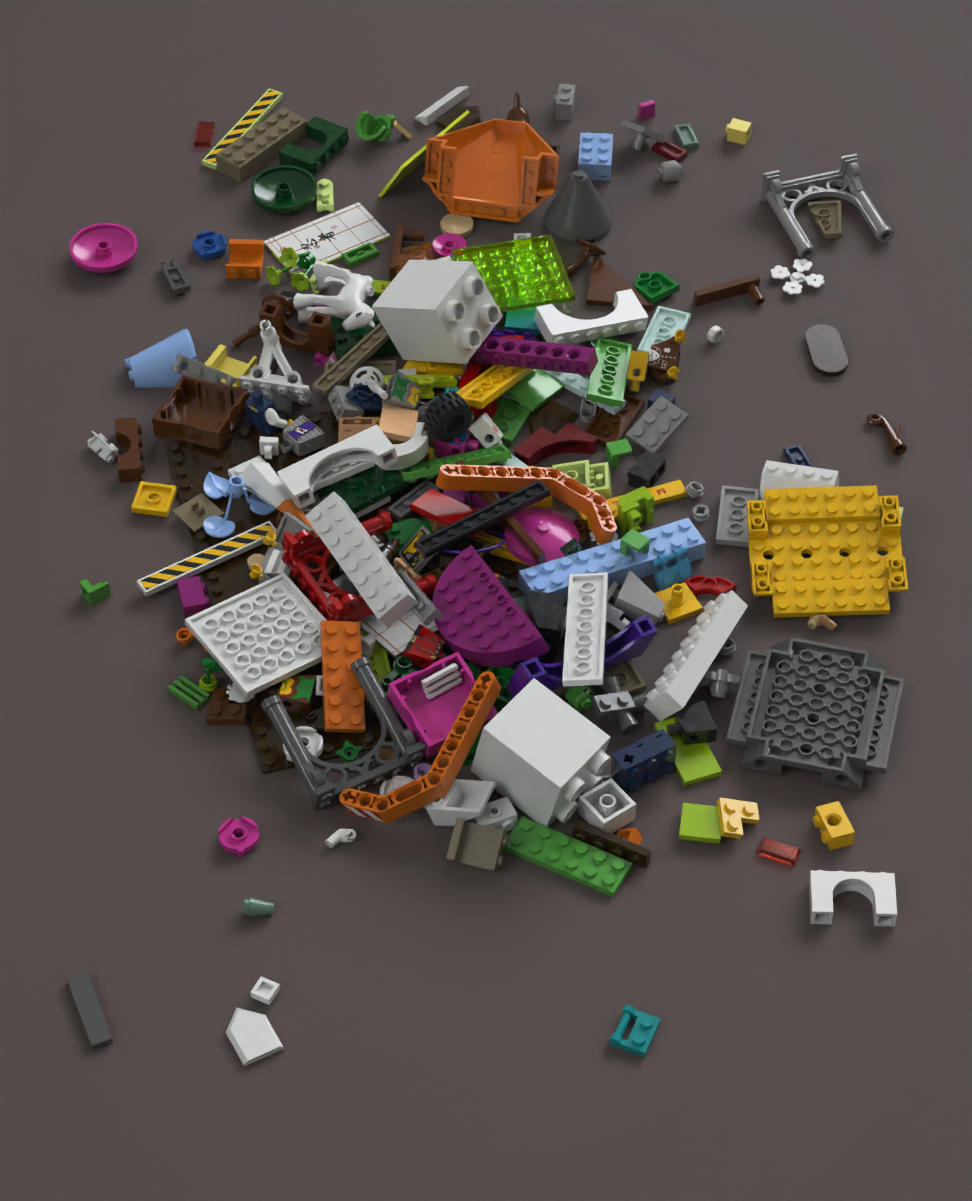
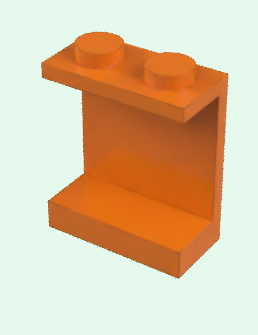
M229 239L230 255L229 262L226 264L227 279L261 280L264 259L263 240Z

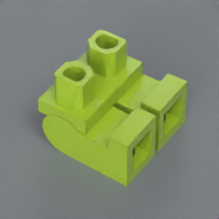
M645 486L629 492L618 499V527L623 535L627 534L631 529L641 533L639 523L645 522L650 524L653 522L654 497Z

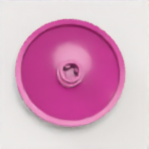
M93 224L81 229L73 236L69 244L70 256L78 267L86 271L95 273L113 272L124 268L135 259L138 253L137 237L129 228L119 224Z
M528 508L513 515L516 521L545 552L546 562L576 553L579 544V532L575 524L565 515L547 508ZM505 528V545L510 553L524 563L533 566L538 565Z

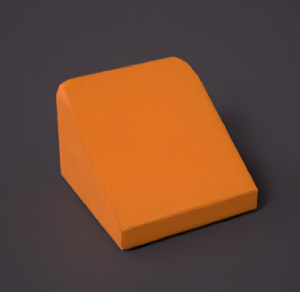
M636 827L619 829L617 833L618 837L637 845L641 844L643 838Z

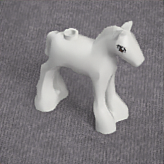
M316 260L313 272L320 291L335 286L344 287L337 296L297 293L294 297L293 305L298 310L299 323H308L313 312H319L345 319L342 324L345 331L365 328L368 325L375 328V323L372 321L375 316L374 310L365 304L368 297L374 294L373 278L351 273L349 269L339 268ZM312 305H327V306H330V307H310V306H312Z

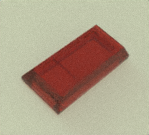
M763 837L756 854L795 867L802 850Z

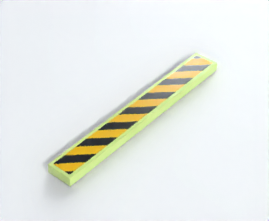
M269 88L202 160V165L217 170L216 154L256 127L283 98V93Z

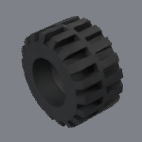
M447 392L436 397L429 404V407L425 410L426 413L423 415V421L439 441L447 442L448 440L451 441L454 438L460 437L461 434L466 432V429L470 427V423L473 421L474 413L472 408L459 394Z

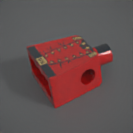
M421 624L418 625L403 651V656L409 657L413 666L423 669L450 654L443 652L445 640Z

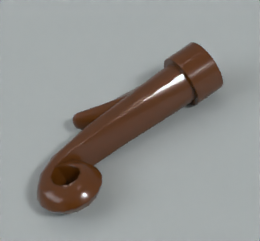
M872 413L867 416L866 420L869 424L882 425L894 455H902L906 452L907 447L900 437L901 427L899 424L894 429L891 423L881 414Z

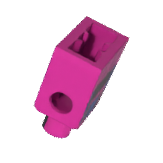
M466 429L464 434L451 441L443 442L436 439L435 456L446 457L465 453L468 450H479L480 441L472 439V432Z

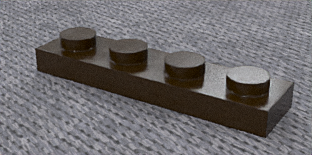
M578 819L573 824V838L630 861L636 866L646 869L649 866L651 850Z

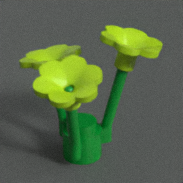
M292 247L281 250L279 258L285 267L284 269L276 270L274 266L266 267V277L273 286L280 285V276L284 272L296 266L307 269L304 274L298 272L291 275V285L296 287L297 290L303 291L310 288V279L307 275L313 270L316 260L309 251L297 254Z

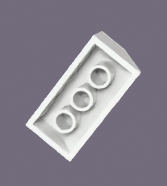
M766 460L761 475L758 500H764V489L839 487V471Z

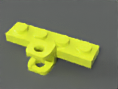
M384 375V383L386 386L388 384L389 378L393 375ZM405 375L420 387V399L434 398V392L432 391L434 388L457 387L458 383L454 375Z

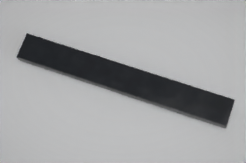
M538 480L414 542V548L426 559L550 496V490Z

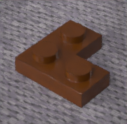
M213 689L205 720L207 725L245 724L249 707L247 703L232 704V701L229 700V694H226V691L230 689Z

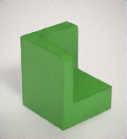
M627 439L606 443L605 456L611 468L618 467L619 456L632 454V448Z
M631 529L621 538L619 553L626 556L634 549L637 552L641 551L647 554L650 548V539Z
M87 579L79 582L81 595L91 606L111 596L110 586L107 581L94 586Z

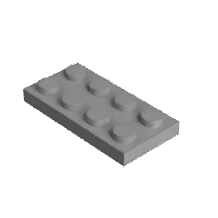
M722 485L715 544L748 547L747 501L758 500L759 489Z

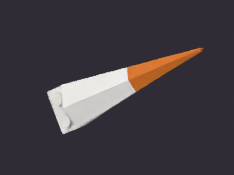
M260 455L228 470L230 478L232 476H239L244 479V488H247V491L266 501L283 514L284 512H290L314 530L305 517L304 512L296 507L281 485L280 479L273 468ZM316 531L313 537H319Z

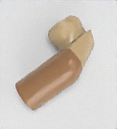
M824 614L810 617L807 623L810 629L825 626L831 632L838 625Z

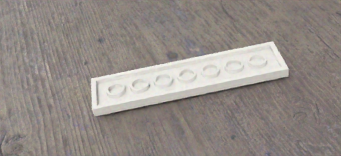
M608 572L569 574L562 677L563 687L603 685Z

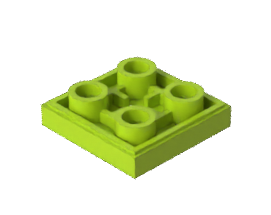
M683 803L679 839L720 844L721 830L717 806Z

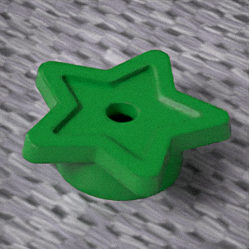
M345 741L343 749L336 751V754L342 757L343 763L353 762L359 759L358 753L361 750V746H354Z

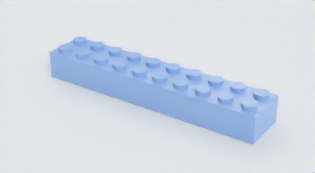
M685 518L641 532L642 535L650 539V548L647 554L632 549L625 556L619 553L621 539L520 570L518 588L523 596H526L527 590L565 595V602H568L569 574L608 572L609 589L613 581L618 583V585H622L629 571L633 572L639 579L653 575V572L658 570L659 566L654 568L651 561L657 559V556L661 554L671 553L675 548H687L688 554L683 555L682 559L687 558L690 562L703 559L706 542L690 519ZM674 560L669 561L667 566L674 563Z

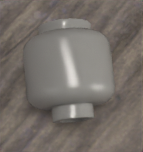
M675 160L662 162L657 169L658 178H661L664 183L678 181L682 176L681 164H678Z

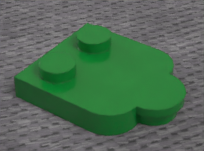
M659 271L652 273L641 272L634 283L635 289L651 303H655L680 291L679 284Z
M416 518L393 523V528L385 531L384 534L388 542L392 538L400 540L401 546L396 551V557L400 556L398 553L422 525L431 534L434 533L429 522H421Z

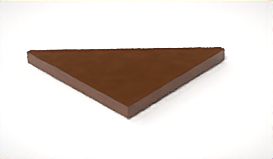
M594 256L586 304L614 307L613 303L616 292L632 289L643 309L653 310V303L597 256Z

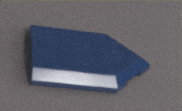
M356 384L345 395L364 410L382 412L383 406L381 404L383 399L377 393H373L368 385Z

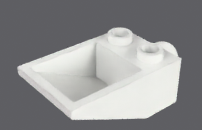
M455 779L445 796L423 807L427 810L434 825L454 826L456 818L467 821L482 814L496 783L494 781Z

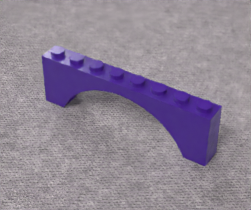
M648 615L633 620L620 632L605 641L604 669L643 654L658 632ZM537 657L519 664L505 688L513 699L534 678L549 690L563 685L564 661L545 664L539 662Z

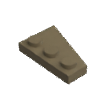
M841 200L807 202L808 209L824 239L842 238Z

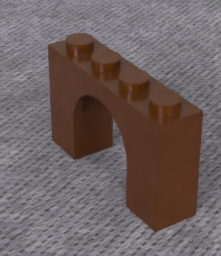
M265 301L259 312L260 322L262 320H266V322L269 320L271 326L275 328L277 335H279L281 346L312 353L319 352L325 356H330L336 345L331 318L328 314L313 312L307 323L309 333L294 329L287 323L281 304Z

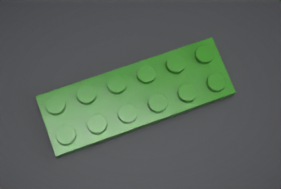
M598 337L595 348L598 363L590 376L586 399L595 403L600 402L610 406L621 407L632 344Z
M502 444L419 462L408 468L399 469L397 472L404 481L413 483L418 481V478H435L442 465H456V462L459 460H463L467 465L489 466V463L493 462L497 464L505 463L512 456L511 451Z
M523 816L510 833L507 847H503V850L610 897L615 896L632 869V863Z

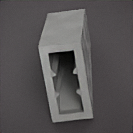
M629 571L613 607L620 609L624 612V615L634 620L648 615L654 626L657 622L661 623L665 612L662 611L665 603L633 572Z

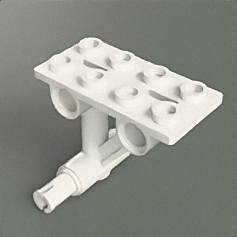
M262 320L260 322V335L264 345L258 366L250 370L249 376L239 375L242 388L248 389L250 397H252V392L261 390L263 396L270 400L277 394H285L292 401L299 404H313L314 400L308 385H303L298 372L292 371L282 352L279 335H277L275 328L271 326L269 320L267 322ZM273 359H276L284 376L271 374L270 368Z

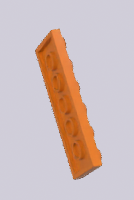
M321 620L325 732L364 733V691L350 668V665L355 660L362 657L360 622Z

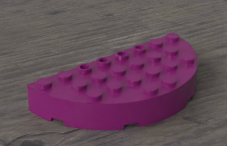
M471 545L455 557L439 578L432 600L435 607L443 614L441 620L435 618L434 621L447 646L454 653L459 652L462 658L470 660L471 663L488 667L514 665V662L527 661L549 651L542 635Z

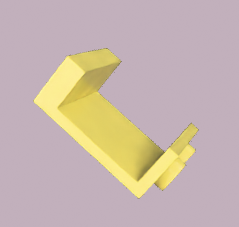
M220 344L204 364L237 378L236 383H233V387L242 388L239 375L249 376L250 370L258 366L257 356H253L249 363L227 357L226 346ZM222 378L220 384L225 385L227 380Z

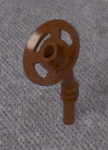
M576 238L577 244L584 249L583 255L575 263L566 266L562 272L552 277V283L556 284L565 277L575 274L577 269L589 257H592L593 254L606 255V252L587 241Z
M269 294L262 300V306L265 301L277 300L272 303L282 305L285 320H289L295 315L296 310L293 303L282 295ZM284 305L289 308L290 312H286ZM255 324V327L252 326V329L249 328V331L233 340L234 346L237 347L251 337L258 336L261 332L260 324Z

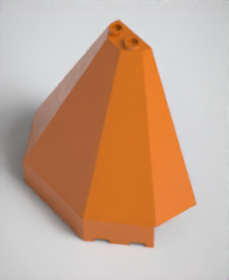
M492 119L427 139L425 174L422 180L431 187L432 192L446 205L447 210L451 214L517 223L547 198L551 197L556 190L559 156L528 123Z

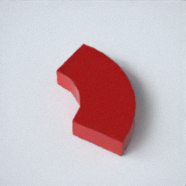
M699 575L683 581L694 596L700 594L719 596L721 593L726 594L731 590L735 591L737 589L736 584L719 576L714 578Z

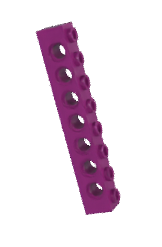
M487 336L469 361L591 376L598 363L596 349L593 347Z

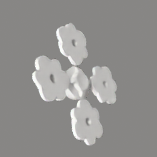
M795 259L793 268L797 272L791 275L787 267L777 265L774 269H771L772 278L784 280L785 277L790 276L791 282H786L785 286H783V291L788 292L789 295L801 294V284L804 283V280L808 286L819 288L825 283L822 275L811 274L805 277L802 272L810 271L812 267V262L807 261V259Z

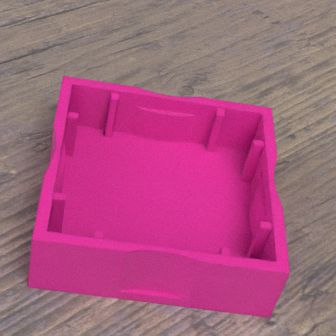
M459 652L436 661L421 671L413 672L389 683L388 698L407 728L412 732L416 742L425 743L426 750L424 754L427 758L439 753L476 682ZM453 663L457 664V670L460 672L459 677L462 678V682L430 700L427 699L421 680ZM494 706L479 733L498 714Z

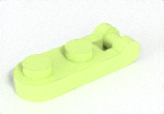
M321 179L317 182V213L322 211L334 212L333 183L328 179Z

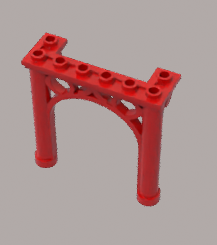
M386 511L379 513L377 517L361 522L370 537L393 528L392 519ZM301 530L295 536L291 532H283L282 560L285 565L290 567L293 577L299 580L302 590H306L311 603L316 604L318 611L327 621L357 622L375 615L362 596L353 595L342 590L331 580L326 564L332 554L320 537L313 538L308 530ZM316 562L320 565V567L317 569H311L308 567L307 563ZM433 574L414 581L426 595L434 594L438 583ZM319 576V580L316 582L313 577Z

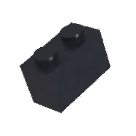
M647 450L643 455L639 456L636 464L629 468L627 473L628 485L637 489L643 486L646 489L653 487L666 471V458Z

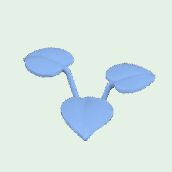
M209 472L205 478L204 492L207 496L213 499H220L223 496L227 497L230 495L225 517L210 516L203 523L205 532L212 537L224 538L234 532V522L227 519L233 498H240L242 494H244L246 502L250 504V509L257 514L268 515L276 510L275 507L254 494H251L249 499L242 477L232 476L227 480Z

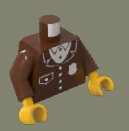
M682 329L677 330L675 336L651 345L647 363L648 374L660 383L665 381L676 382L678 379L677 374L680 373L678 366L681 355L679 341L681 343L686 342L684 337L686 332Z

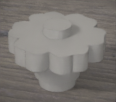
M716 669V672L706 671L702 679L710 681V696L726 698V695L729 694L730 684H740L741 676L728 674V670Z

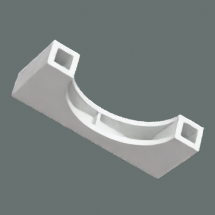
M632 289L616 292L613 303L615 310L605 317L592 320L576 319L561 313L553 304L536 307L534 321L546 342L568 345L595 340L598 337L605 338L646 330L648 315Z
M376 424L277 473L281 485L296 507L301 509L315 502L313 496L315 485L332 469L352 462H370L384 469L399 462L395 447Z

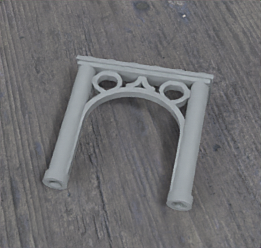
M857 153L841 156L839 170L789 181H780L779 170L763 173L761 200L768 201L797 249L800 259H811L815 254V249L795 218L794 211L800 204L814 198L836 197L853 203L859 209L880 243L889 242L893 238L894 232L890 226L886 225L860 182ZM840 186L842 188L837 190L831 187ZM796 196L797 198H796V199H789V198H786V197Z

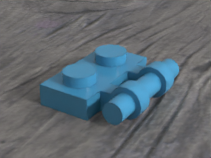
M686 547L675 548L671 553L661 554L657 556V559L651 561L654 568L659 566V569L653 572L659 590H664L674 584L694 577L689 559H682L683 555L688 554ZM674 560V563L667 566L669 561Z

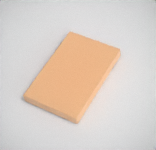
M383 404L379 428L388 439L407 442L414 434L419 411Z

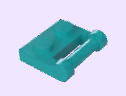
M625 1005L622 1011L623 1016L615 1033L611 1034L609 1043L614 1047L645 1057L659 1028L661 1018L638 1011L633 1006ZM630 1019L635 1020L636 1022L628 1040L623 1039L622 1036Z

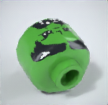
M587 685L567 687L565 698L571 706H574L576 711L588 710L592 706L591 700L594 693Z

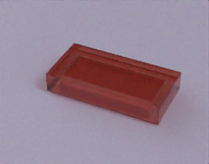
M198 122L194 140L195 146L211 147L215 122Z

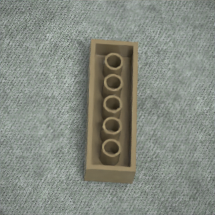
M284 107L218 152L216 154L217 170L237 182L243 183L278 158L279 151L287 143L296 145L306 138L307 120Z

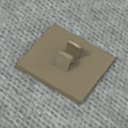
M203 493L172 510L193 532L203 528L206 518L210 516L222 517L225 515Z

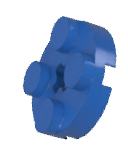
M204 231L199 233L195 240L193 239V251L201 260L224 256L226 253L227 242L225 236L221 233L218 235L215 234V231Z

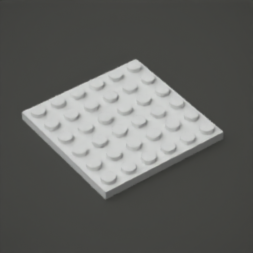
M282 573L186 618L185 625L248 698L322 662L321 620H327L285 573Z

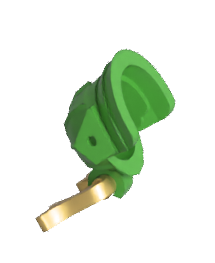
M363 111L356 121V133L364 140L379 143L389 140L393 127H396L409 139L413 136L398 124L396 117L392 114H382L373 117L367 111Z

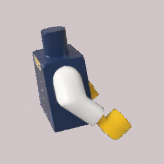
M261 390L252 392V397L245 402L248 423L269 436L280 428L285 429L293 422L291 419L288 422L280 419L275 403L263 396Z

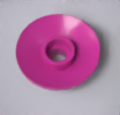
M454 233L439 235L433 241V250L444 257L458 256L466 249V240Z

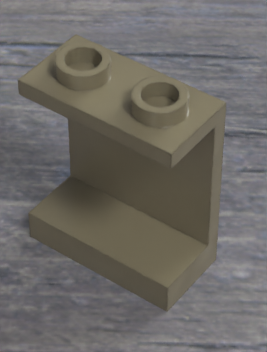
M456 818L446 859L497 872L498 867L501 868L504 856L501 854L503 847H507L509 835H506L507 831L501 828L496 829Z

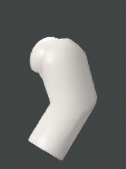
M338 829L325 840V843L329 848H333L339 842H352L356 838V832L353 829Z

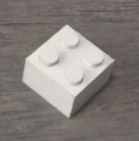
M612 778L579 797L578 813L590 825L611 834L636 819V803Z

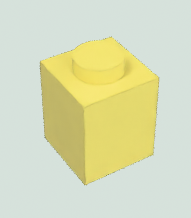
M733 118L725 129L727 141L745 145L751 136L752 123Z

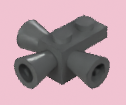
M611 676L604 679L603 685H600V688L605 694L593 696L591 700L598 717L607 715L610 723L620 722L624 736L635 734L640 730L641 726L632 713L633 711H649L643 706L648 699L646 697L647 693L644 692L631 697L628 691L621 692L617 677Z

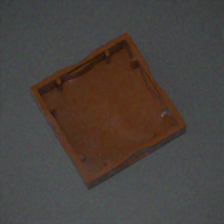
M182 376L173 388L170 397L161 405L152 418L154 436L221 450L246 413L245 402L249 399L248 389L214 384L205 380Z

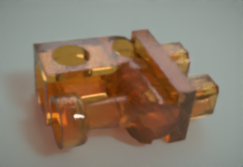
M427 242L422 245H410L402 248L395 264L397 274L409 259L435 260L431 243Z

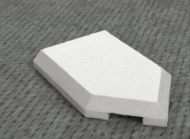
M236 1007L226 1030V1035L244 1067L284 1049L266 1015Z

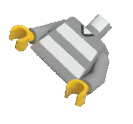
M268 531L266 533L267 536L263 538V543L265 545L271 544L272 547L268 548L261 566L254 564L250 568L249 576L252 579L258 578L259 584L285 573L293 581V578L296 577H293L290 567L285 565L282 560V544L279 541H275L276 534L273 531Z

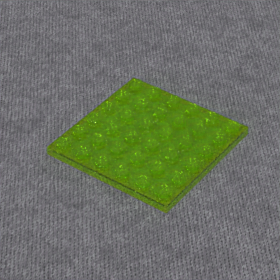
M551 234L451 250L453 261H470L474 263L495 303L500 308V312L575 301L574 290Z

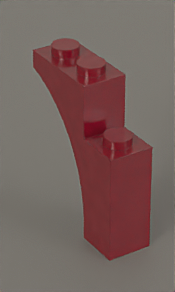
M569 422L556 434L540 426L514 449V456L527 466H535L548 457L563 453L593 455L597 452V438Z

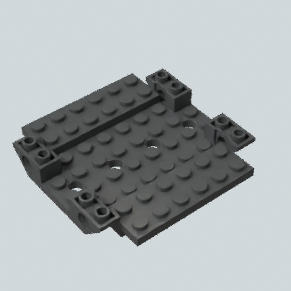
M789 638L768 648L767 653L748 650L726 743L748 747L744 752L742 768L781 775L783 765L822 772L821 783L861 790L865 774L862 770L883 774L886 772L904 679L885 675L886 668L870 652L797 638ZM822 660H829L831 663H823ZM816 689H822V690H824L825 692H823V693H818V692H816L815 690H816ZM813 718L818 722L812 723L808 720ZM802 749H809L811 752H810V753H804V752H802L801 750H802Z

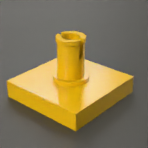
M685 582L674 584L670 588L654 593L665 603L662 611L665 612L663 618L668 625L703 612V607Z

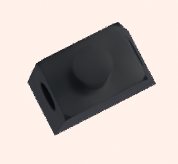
M704 701L679 710L675 713V723L666 726L668 735L670 737L680 735L685 745L716 741L717 727Z

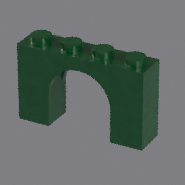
M316 116L306 124L307 138L322 143L323 146L317 149H303L287 143L279 151L280 165L301 167L315 176L348 143V128Z

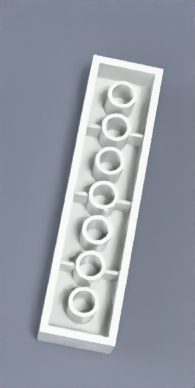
M334 491L305 515L375 616L389 628L418 603L352 510Z
M731 590L726 594L721 593L715 601L710 600L704 606L705 611L697 617L696 625L688 631L689 636L680 643V650L673 654V661L664 668L663 676L659 677L655 682L656 687L647 694L646 697L648 699L643 706L659 721L684 708L748 607L734 591Z

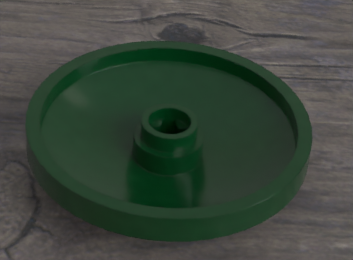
M279 165L267 168L254 177L250 186L251 197L254 203L260 208L274 213H291L302 210L315 200L318 192L315 177L309 171L292 165Z

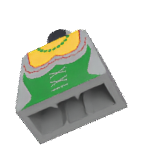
M398 371L389 378L385 391L388 394V398L383 399L381 406L387 404L411 410L416 409L421 412L426 403L419 399L420 387Z

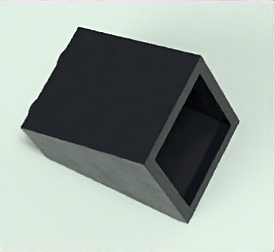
M527 590L526 611H528L530 621L542 635L544 641L552 648L546 655L556 656L564 624L565 595Z

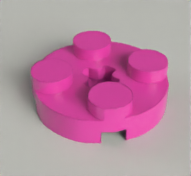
M247 817L226 820L222 823L218 832L220 846L225 851L236 854L239 857L245 856L247 852L253 850L260 840L257 824ZM235 834H243V836L240 838L235 837Z

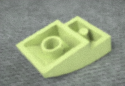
M589 460L552 465V468L558 469L600 494L605 499L612 498L611 472L608 462L590 465Z

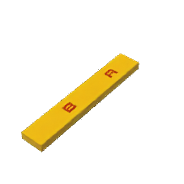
M681 480L647 488L654 497V505L687 496ZM621 496L607 499L606 501L618 506V499ZM577 511L580 518L588 524L587 516Z

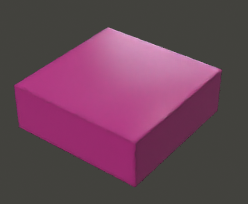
M654 100L638 104V118L640 120L655 116L656 103Z

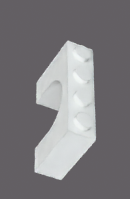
M810 870V924L832 925L833 898L845 891H855L865 895L870 900L873 906L874 926L895 927L897 919L895 873Z

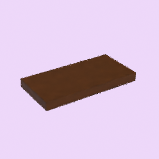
M624 394L623 399L626 400L624 408L613 415L601 407L585 432L596 437L597 444L606 447V443L622 440L644 408L645 400Z

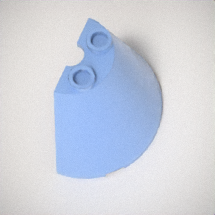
M183 329L138 354L124 359L126 369H130L128 371L129 379L134 381L135 388L176 386L181 377L184 376L171 370L177 361V354L180 353L194 360L197 357L188 329ZM184 362L182 368L187 370L189 364Z

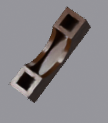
M136 417L115 419L117 445H122L129 449L125 454L117 457L120 483L142 481V473H145L144 462L140 461L144 460L143 449H140L143 447L142 436H138L142 435L141 424H137Z

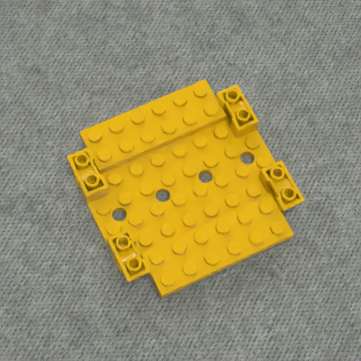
M877 485L764 489V500L747 501V534L753 596H771L774 618L812 617L820 614L826 616L890 614L888 591H908L905 557L902 556L900 538L901 519L898 495L879 496L878 501ZM885 551L887 552V555L882 556L879 555L878 552ZM847 552L849 556L842 557L840 553ZM808 553L811 555V557L804 558L802 557V554ZM772 555L773 558L768 560L765 559L764 556Z

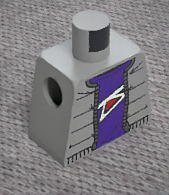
M301 415L283 430L284 442L279 444L280 450L283 453L292 450L298 456H303L324 447L325 434L308 418Z

